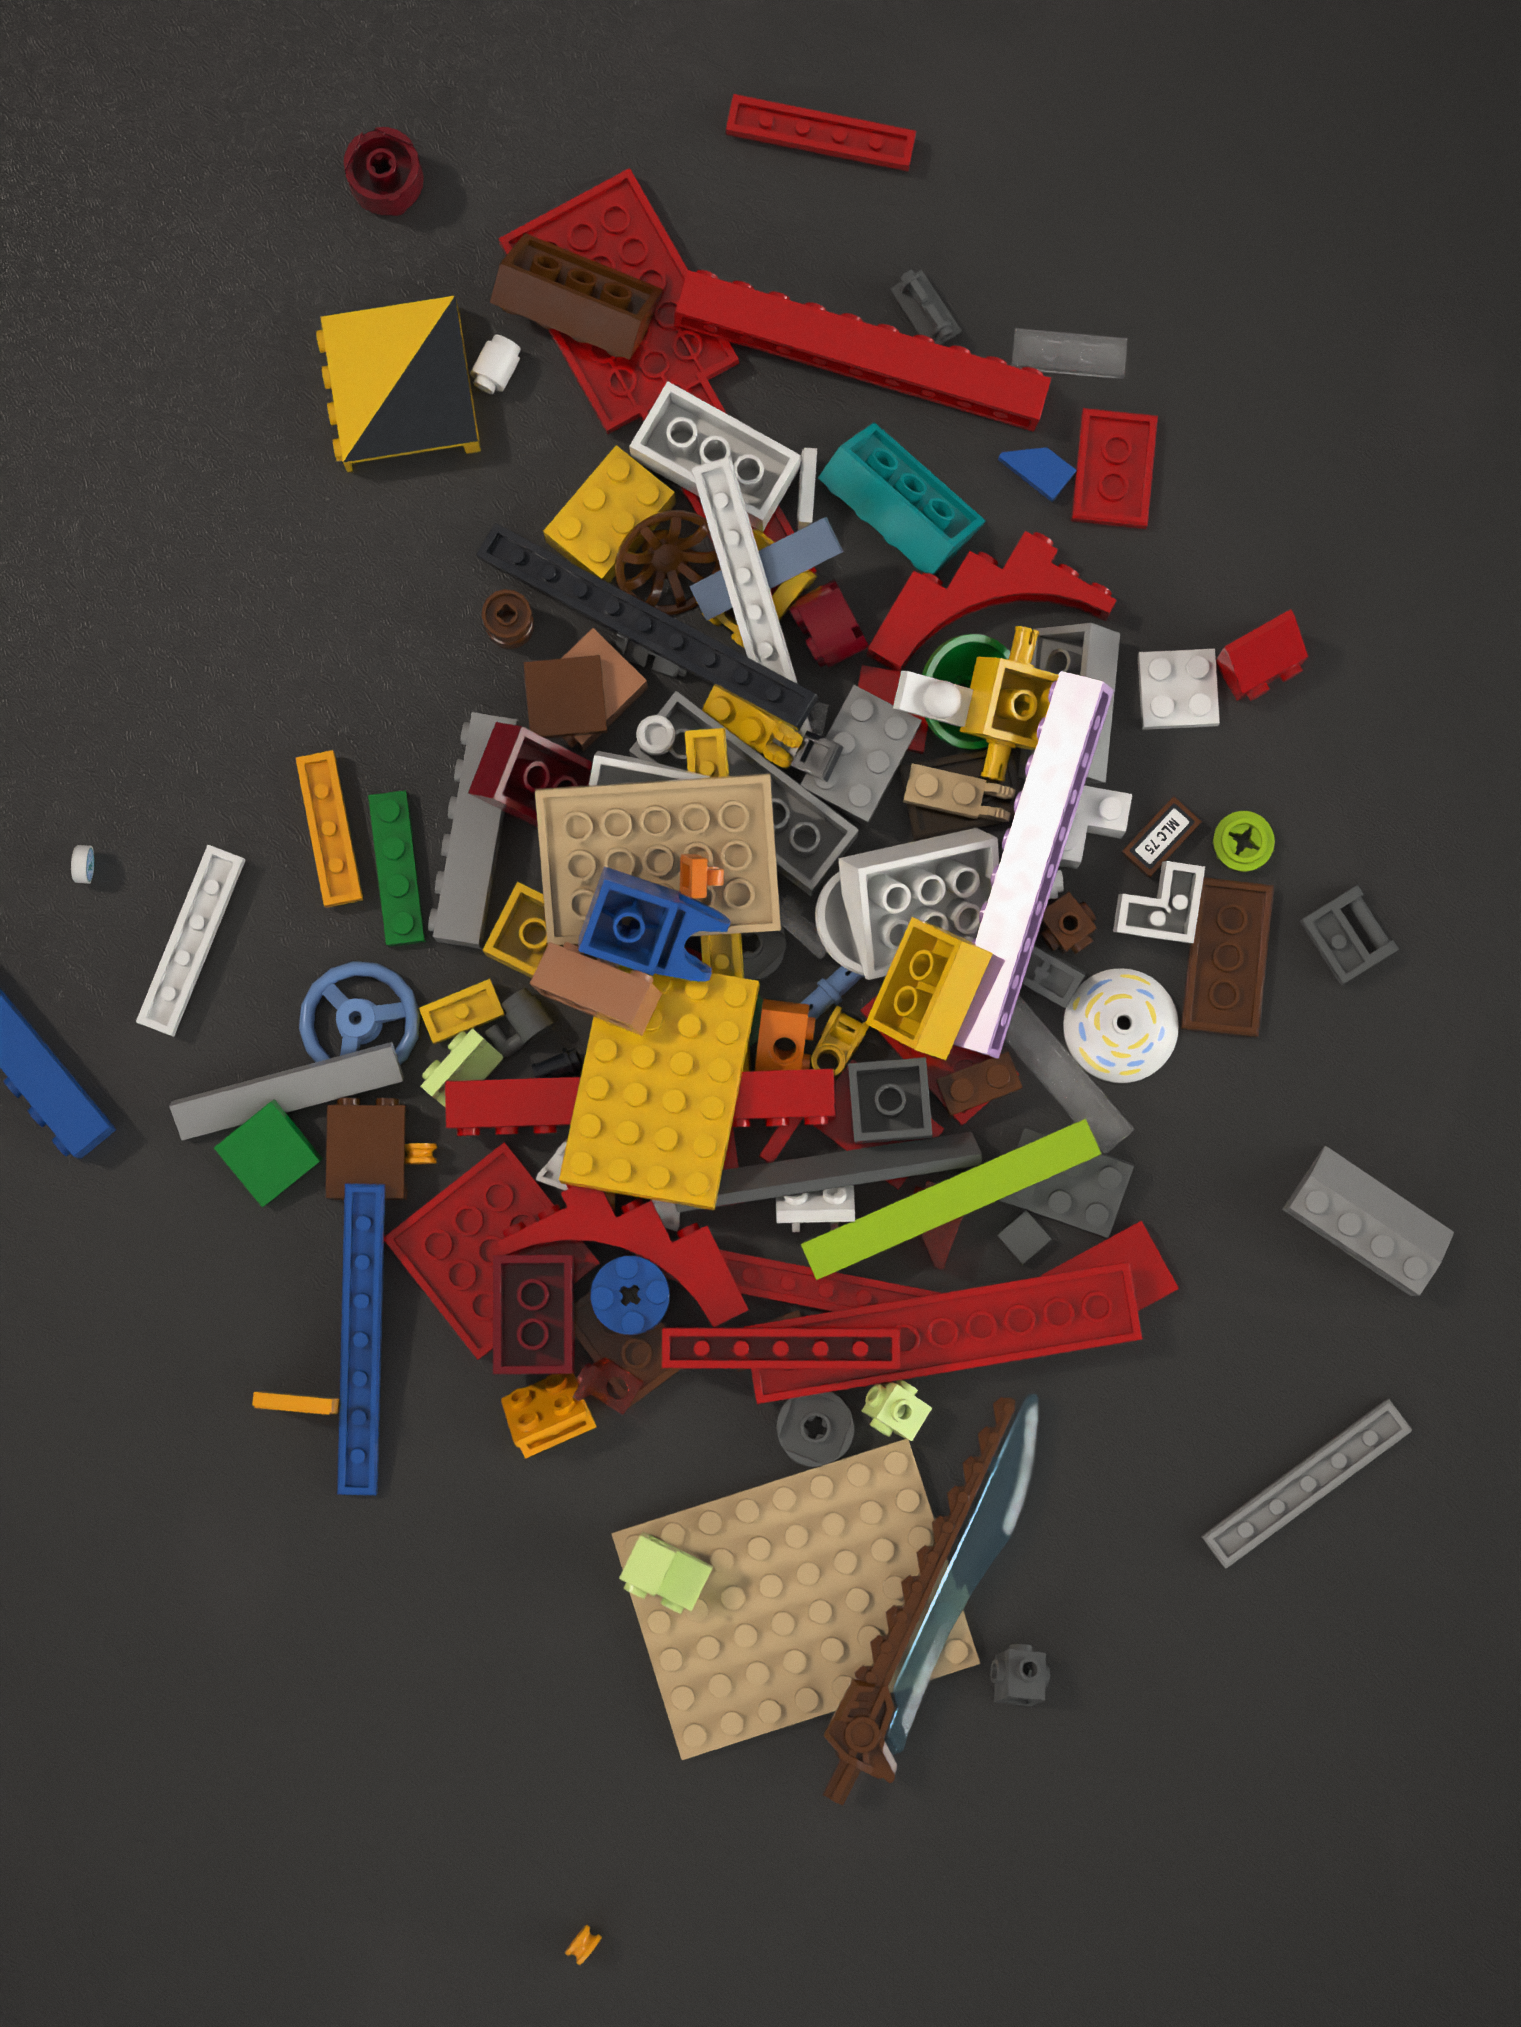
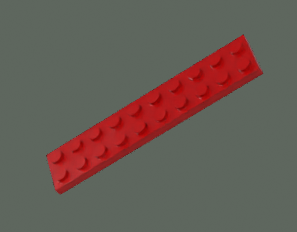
M1129 1262L744 1326L763 1328H900V1369H751L757 1404L1142 1340Z

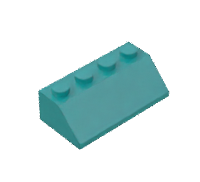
M875 422L843 443L818 477L833 495L840 497L855 511L861 520L868 522L883 535L888 544L901 551L911 560L915 568L924 573L934 575L946 566L986 522L984 518Z

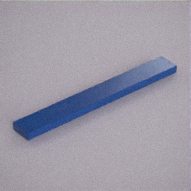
M345 1183L337 1494L340 1495L378 1494L385 1184Z

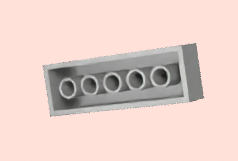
M675 691L657 714L667 718L674 727L675 742L672 748L663 755L653 756L645 753L636 741L630 748L629 754L633 758L688 771L685 731L724 727L679 692ZM725 728L729 776L770 773L777 871L809 896H812L839 862L838 858H842L857 839L859 830Z

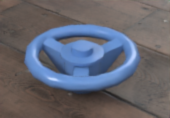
M351 961L330 968L312 983L301 1004L299 1031L305 1050L314 1062L331 1058L319 1044L314 1029L315 1010L323 995L337 1009V1028L343 1037L340 1056L359 1051L360 1045L367 1044L376 1039L382 1030L383 1023L405 1018L404 1034L395 1051L400 1065L408 1059L419 1038L421 1014L413 990L398 973L378 963ZM353 976L373 977L389 985L401 1002L376 1006L367 999H348L335 983Z

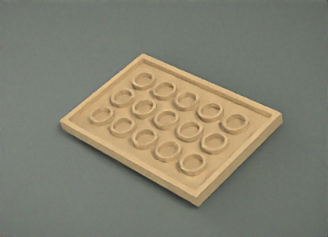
M770 773L535 790L547 946L549 942L557 945H564L565 942L578 944V938L604 866L680 892V854H697L708 859L707 866H717V869H724L723 885H707V898L693 899L716 909L731 921L727 932L699 931L691 936L781 930ZM631 916L623 917L622 924L629 925V922L635 920V918Z

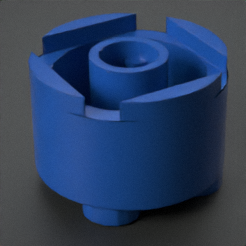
M623 1256L611 1260L599 1270L591 1287V1303L597 1318L607 1328L624 1335H638L652 1330L663 1320L669 1308L670 1289L666 1277L655 1264L642 1257ZM635 1285L638 1286L640 1290L637 1295L641 1299L637 1305L632 1302L627 1304V1306L623 1305L624 1295L621 1293L624 1287L632 1289Z

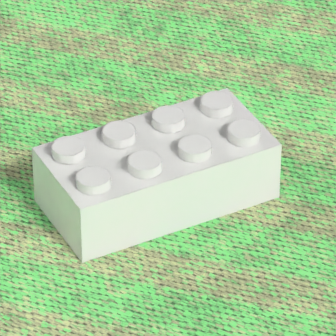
M668 381L629 446L631 457L638 463L699 496L691 468L731 456L750 524L762 532L799 471L801 455Z

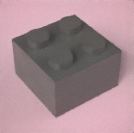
M926 1057L848 1064L855 1144L932 1138Z

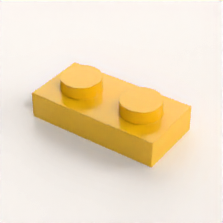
M490 979L419 1008L434 1045L457 1036L461 1031L467 1032L472 1028L474 1029L505 1016Z

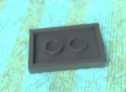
M1024 1126L1016 1149L1049 1134ZM1101 1153V1155L1004 1197L1000 1201L1109 1238L1134 1164Z

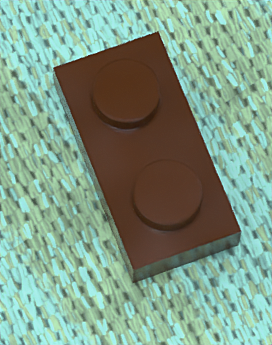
M1009 1052L1001 1054L999 1059L993 1057L936 1080L950 1117L1023 1088Z

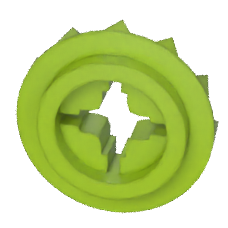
M1237 811L1221 820L1215 829L1212 844L1214 845L1217 858L1228 869L1247 872L1260 868L1268 861L1274 849L1275 839L1271 826L1262 816L1250 811ZM1251 828L1249 842L1256 849L1246 847L1236 855L1238 843L1233 840L1232 836L1240 837Z

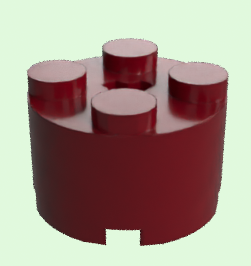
M377 127L374 128L375 130L365 134L362 132L350 142L344 155L345 175L351 193L359 205L372 213L399 216L417 200L423 187V170L418 153L410 139L396 129Z
M835 579L794 600L795 604L789 606L802 633L805 635L810 632L812 637L805 641L820 668L825 665L830 668L869 647Z

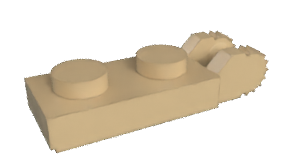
M912 763L903 802L973 819L982 817L1000 822H1009L1010 812L1002 808L981 806L983 794L1000 799H1014L1016 790L1000 784L986 783L987 780Z

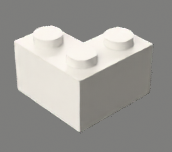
M1084 786L1059 866L1074 869L1079 867L1082 861L1086 833L1121 839L1127 828L1132 794Z
M1171 861L1162 862L1157 899L1119 894L1113 932L1194 943L1205 867Z

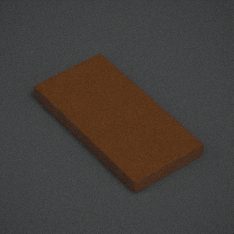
M1203 878L1194 943L1189 945L1181 1029L1254 1038L1259 1036L1274 885Z

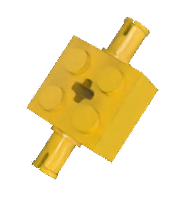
M1015 626V635L1009 659L977 657L970 685L973 693L965 727H961L960 732L985 738L986 742L989 743L983 772H981L982 777L1005 782L1011 748L1015 749L1018 747L1036 750L1039 741L1037 739L1038 725L1042 718H1046L1050 705L1048 700L1049 690L1052 683L1057 681L1059 677L1058 674L1034 668V665L1031 664L1037 637L1040 632L1038 630L1032 631L1031 628Z

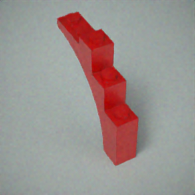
M1025 531L1003 569L997 566V560L984 552L975 554L969 550L947 589L942 587L943 582L933 574L923 572L921 575L913 571L870 643L867 656L890 670L901 672L916 651L938 631L959 618L981 609L1019 601L1050 602L1079 609L1106 621L1117 600L1111 597L1112 592L1103 585L1095 582L1090 585L1079 579V573L1065 564H1059V566L1053 564L1058 549L1053 547L1054 542L1041 533L1034 532L1032 535Z
M566 1184L568 1189L561 1192L567 1205L566 1208L561 1210L558 1204L551 1206L537 1214L540 1221L528 1227L525 1226L523 1221L503 1230L502 1233L505 1238L497 1241L503 1255H511L535 1245L564 1240L596 1241L622 1247L653 1261L675 1277L697 1300L713 1327L749 1310L709 1227L705 1226L700 1229L696 1222L676 1232L679 1239L672 1242L653 1201L644 1203L642 1198L636 1199L622 1206L623 1215L617 1217L605 1191Z

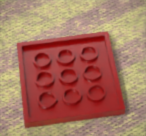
M505 1142L384 1237L386 1244L477 1360H480L493 1349V1255H503L497 1241L505 1238L502 1233L503 1230L522 1221L528 1227L540 1221L537 1215L539 1212L554 1206L549 1197ZM564 1240L540 1244L511 1254L575 1256V1283L601 1264L583 1241Z

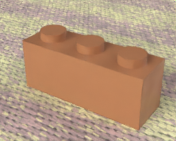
M549 942L529 984L545 997L642 1036L662 995L652 984L654 979L632 969L630 974L618 969L619 964L601 958L594 960L586 957V953L578 951V946L565 942L562 947Z

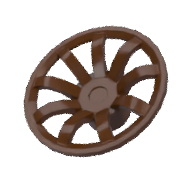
M669 510L654 514L637 524L624 538L615 559V576L619 589L643 601L631 590L642 586L653 575L650 595L643 602L668 615L679 614L697 606L698 603L694 595L685 600L677 575L682 573L694 583L705 579V577L687 564L688 561L694 563H710L715 561L712 574L721 570L716 550L695 552L688 549L700 543L707 534L711 537L706 518L689 511ZM681 519L691 521L700 526L689 537L678 538L681 530ZM671 520L670 530L662 529L652 532L649 528L656 523ZM641 533L645 538L642 545V553L628 552L633 541ZM624 562L632 564L645 563L642 571L636 577L630 580L625 579ZM668 578L676 604L656 605L661 596L664 579Z

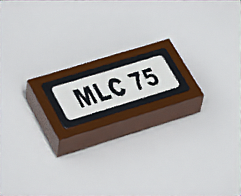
M1173 796L1124 848L1121 854L1146 877L1150 878L1160 868L1162 862L1166 861L1202 821Z

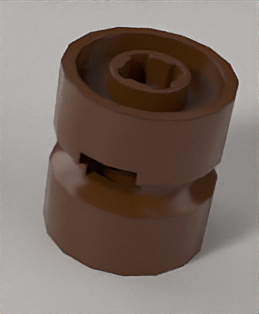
M503 589L494 592L486 599L482 607L481 616L492 642L505 649L519 648L527 643L534 633L535 623L529 602L525 597L515 590Z

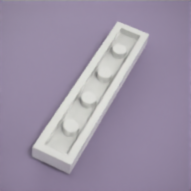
M207 845L137 1017V1023L172 1037L175 1036L245 863L244 858Z

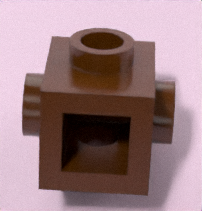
M1068 891L1045 909L1040 925L1043 931L1040 932V936L1052 951L1058 949L1064 955L1069 950H1072L1076 955L1093 942L1090 935L1097 929L1093 923L1097 919L1084 901L1079 904L1070 891ZM1063 923H1070L1073 926V930L1065 929Z

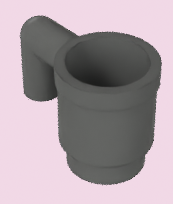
M523 988L501 1004L507 1013L506 1018L517 1033L507 1039L498 1024H495L486 1030L485 1034L496 1050L504 1058H508L525 1045L534 1042L546 1034L556 1023L549 1016L535 995L532 996L527 988Z

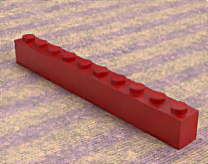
M687 270L675 310L673 325L1033 432L1040 420L1051 381L1050 377L1043 376V373L1035 368L1023 367L1019 369L1007 365L1005 360L994 356L982 358L972 355L968 349L961 346L946 347L935 344L932 338L924 335H914L912 337L899 333L898 329L891 325L878 324L875 326L868 324L854 314L843 313L838 315L831 313L817 303L807 302L801 304L794 302L783 293L774 291L764 293L754 290L752 285L743 281L727 282L718 279L714 273L706 270H697L696 272Z
M808 1069L742 1072L731 1128L750 1127V1120L766 1119V1126L769 1127L789 1126V1118H804L805 1125H828V1117H837L835 1070ZM581 1077L445 1081L446 1128L457 1129V1136H480V1128H495V1135L519 1134L518 1127H534V1134L557 1133V1126L571 1125Z

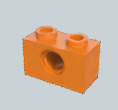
M763 1000L755 1071L808 1070L810 1068L811 1054H804L805 1040L813 1041L816 1018L808 1017L809 1004ZM786 1037L791 1039L796 1046L792 1050L783 1051L775 1045V1042L780 1038Z

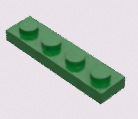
M404 790L368 795L386 946L426 942L408 793Z

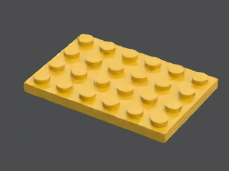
M622 965L618 968L629 974L632 971L631 968ZM712 973L709 981L703 982L659 974L649 975L654 979L652 984L662 995L642 1036L593 1017L559 1181L567 1185L715 1211L760 984L757 980Z

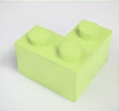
M643 1531L619 1579L626 1582L623 1588L626 1591L645 1599L647 1593L653 1596L657 1594L663 1597L660 1604L681 1614L684 1608L692 1611L713 1566Z

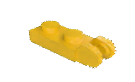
M713 686L702 708L703 712L760 754L763 753L766 759L782 768H789L793 757L785 749L774 743V738L783 742L784 745L795 749L799 748L803 741V737L787 724L716 686Z

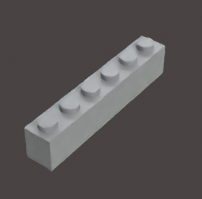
M472 712L470 723H463L461 744L466 745L464 760L457 759L454 773V781L460 782L457 797L451 796L448 819H453L451 834H444L441 848V856L447 857L445 870L438 871L435 882V893L440 894L438 909H431L428 931L434 932L433 938L436 942L482 949L505 811L468 794V791L495 723L501 722L519 726L517 719Z

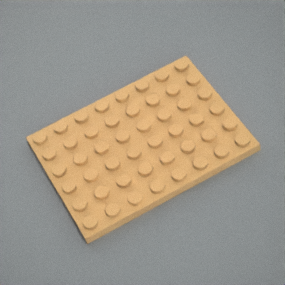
M908 1439L899 1440L834 1461L830 1464L815 1467L611 1533L622 1569H624L643 1531L713 1566L692 1611L684 1608L681 1614L660 1604L663 1597L657 1594L653 1596L647 1593L645 1599L630 1593L682 1760L836 1711L852 1678L855 1679L854 1672L862 1665H872L873 1658L870 1642L878 1635L887 1636L889 1632L885 1612L894 1604L899 1606L904 1603L901 1581L908 1575L918 1576L919 1566L916 1552L924 1545L933 1546L935 1543L932 1528L933 1514ZM947 1559L888 1686L890 1693L980 1664Z

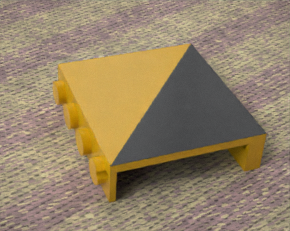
M455 296L321 316L323 330L316 331L319 351L320 353L326 352L328 366H322V376L325 389H332L333 402L327 403L330 424L337 425L339 435L338 439H333V448L336 461H343L347 473L353 472L352 463L464 446L466 454L481 452L461 320Z

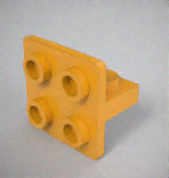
M551 1374L546 1379L528 1387L516 1389L501 1399L513 1442L516 1447H520L525 1459L596 1428L594 1418L582 1396L575 1374Z

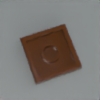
M600 655L524 662L530 731L546 739L608 733Z

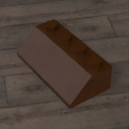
M525 233L501 261L490 303L501 307L502 310L509 314L521 315L534 320L543 328L556 329L570 335L578 342L590 343L605 349L612 356L624 357L630 360L644 338L662 296L663 289Z

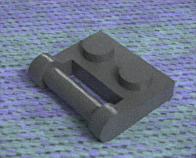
M1358 885L1300 921L1341 986L1399 950L1394 940L1389 941L1361 897L1364 893ZM1349 905L1376 947V951L1369 954L1341 911L1345 906Z

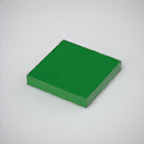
M275 1099L214 1147L216 1152L262 1208L323 1159Z

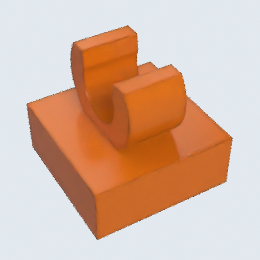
M680 854V892L690 898H707V885H723L724 869H717V866H707L708 859L697 854Z

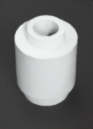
M494 335L492 341L486 342L470 372L471 376L475 379L473 384L489 394H493L495 390L503 392L520 361L518 355L521 348L504 336Z

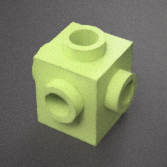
M897 1380L895 1383L875 1384L867 1393L866 1404L862 1412L873 1419L870 1426L882 1434L890 1437L892 1432L903 1438L913 1441L932 1407L915 1397L918 1391L915 1387L904 1380Z

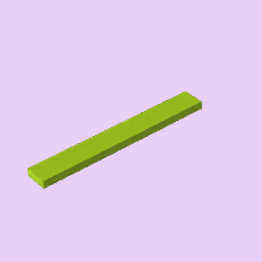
M1084 1119L802 1243L801 1247L815 1279L819 1280L1101 1155V1151L1087 1120Z

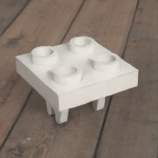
M854 1185L776 1197L777 1223H792V1232H800V1223L831 1222V1231L839 1228V1222L855 1221Z

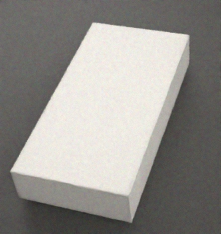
M804 448L801 453L796 518L797 531L811 525L813 520L817 448Z

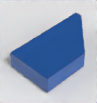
M1047 447L1002 452L998 457V461L1051 502L1056 499L1077 471Z

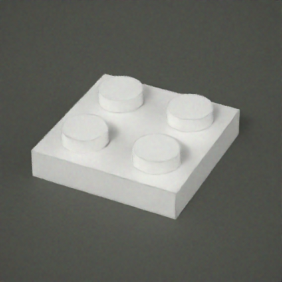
M1215 649L1138 653L1142 730L1219 725Z

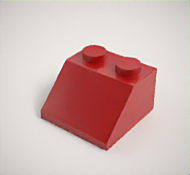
M1292 610L1284 612L1228 644L1217 657L1216 667L1237 701L1246 696L1252 701L1270 690L1268 686L1270 682L1279 677L1285 682L1303 671L1300 665L1308 658V654Z

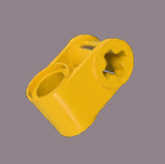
M837 1005L821 1034V1039L813 1051L810 1069H820L817 1065V1058L820 1055L832 1054L838 1061V1067L835 1070V1080L838 1079L852 1054H855L870 1026L865 1024L866 1021L861 1023L842 1012V1008Z

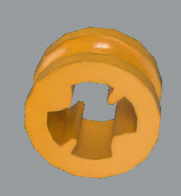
M405 1144V1164H437V1158L433 1157V1151L437 1149V1144Z
M586 1924L564 1953L567 1956L574 1955L577 1959L576 1963L580 1966L591 1954L602 1937L599 1934L592 1935L590 1927Z

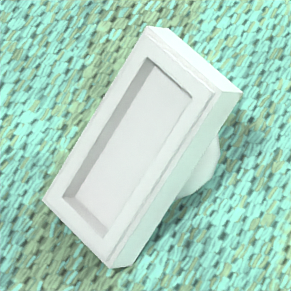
M901 671L893 709L965 727L973 689L913 672Z

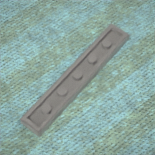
M393 1042L177 1099L171 1101L169 1107L181 1140H186L242 1125L273 1099L277 1101L285 1112H290L402 1082L404 1075Z
M1390 1399L1384 1400L1201 1536L1221 1565L1225 1569L1413 1430Z

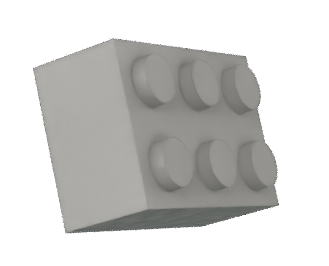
M853 685L826 736L827 739L837 742L844 747L828 782L806 774L801 786L827 806L868 826L921 726L922 720L907 712L893 709L894 705Z

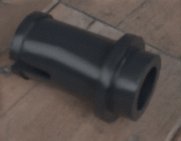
M566 1047L562 1048L563 1053L532 1064L535 1077L562 1078L570 1074L574 1077L577 1076V1071L582 1070L583 1065L576 1049L568 1050Z

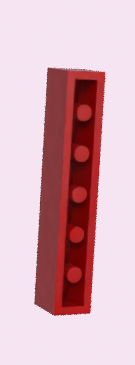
M664 1327L662 1328V1368L900 1369V1328Z

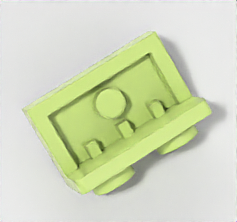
M473 1028L468 1034L461 1031L448 1046L451 1053L442 1063L439 1060H435L422 1075L425 1082L421 1087L445 1108V1081L486 1080L503 1061L502 1054Z

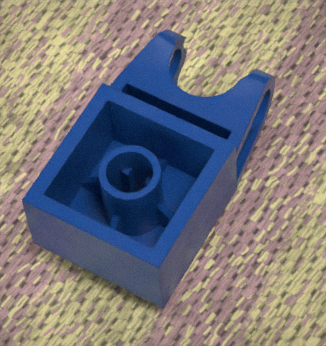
M604 866L578 938V951L652 976L659 974L691 981H709L712 975L711 967L701 962L696 956L691 955L685 949L684 944L692 934L699 931L727 932L731 921L716 909L687 897L677 890ZM631 916L635 918V920L629 922V925L622 924L623 917Z

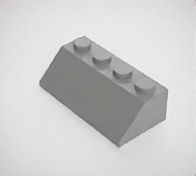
M1093 623L1033 629L1040 631L1031 662L1034 668L1058 675L1060 671L1103 681L1114 690L1085 784L1106 783L1120 633ZM1021 748L1019 778L1027 779L1025 774L1026 764L1029 757L1035 753V750Z
M1327 1146L1323 1147L1282 1209L1409 1296H1419L1440 1266L1454 1234L1452 1230Z

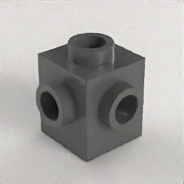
M1012 1644L1009 1645L1008 1650L995 1655L990 1669L991 1681L995 1683L994 1703L1033 1706L1045 1701V1688H1047L1050 1681V1668L1046 1665V1653L1033 1652L1031 1645Z

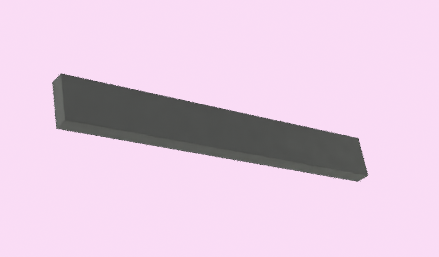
M966 1132L727 1169L722 1171L716 1206L982 1165V1153L973 1133ZM675 1204L677 1212L703 1209Z

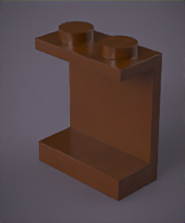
M339 1098L337 1099V1105H327V1199L344 1200L345 1183L385 1184V1200H407L408 1185L404 1183L405 1116H409V1108L405 1105H399V1099L378 1098L376 1099V1105H361V1099Z

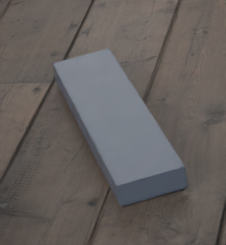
M824 517L761 549L759 555L769 588L771 589L842 553L843 550L827 517ZM722 570L689 586L706 621L733 608Z

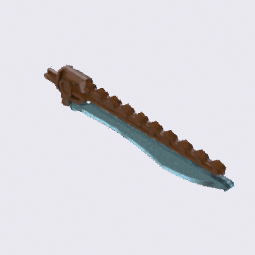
M1028 1394L1025 1397L998 1458L994 1457V1453L1015 1411L1016 1401L1012 1398H1003L1001 1396L993 1403L996 1424L994 1427L989 1428L985 1426L977 1433L981 1452L979 1457L970 1456L962 1463L965 1477L964 1486L957 1487L955 1485L947 1492L950 1508L949 1516L942 1517L940 1515L932 1521L934 1545H924L916 1552L919 1566L918 1576L908 1575L901 1581L904 1598L903 1605L895 1606L894 1604L885 1612L889 1631L887 1636L878 1635L870 1642L873 1658L872 1665H862L854 1672L855 1679L852 1678L823 1734L836 1750L835 1754L840 1761L822 1795L842 1806L861 1771L877 1779L884 1778L888 1783L894 1781L897 1764L893 1755L904 1750L907 1735L950 1631L972 1592L1012 1535L1026 1494L1034 1458L1039 1401L1037 1395ZM986 1471L991 1472L989 1479L893 1687L898 1708L887 1733L888 1739L884 1741L885 1733L895 1709L888 1686Z

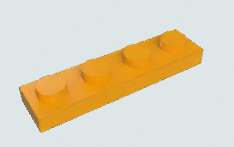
M331 750L296 757L324 906L328 908L362 901L363 896L335 752Z

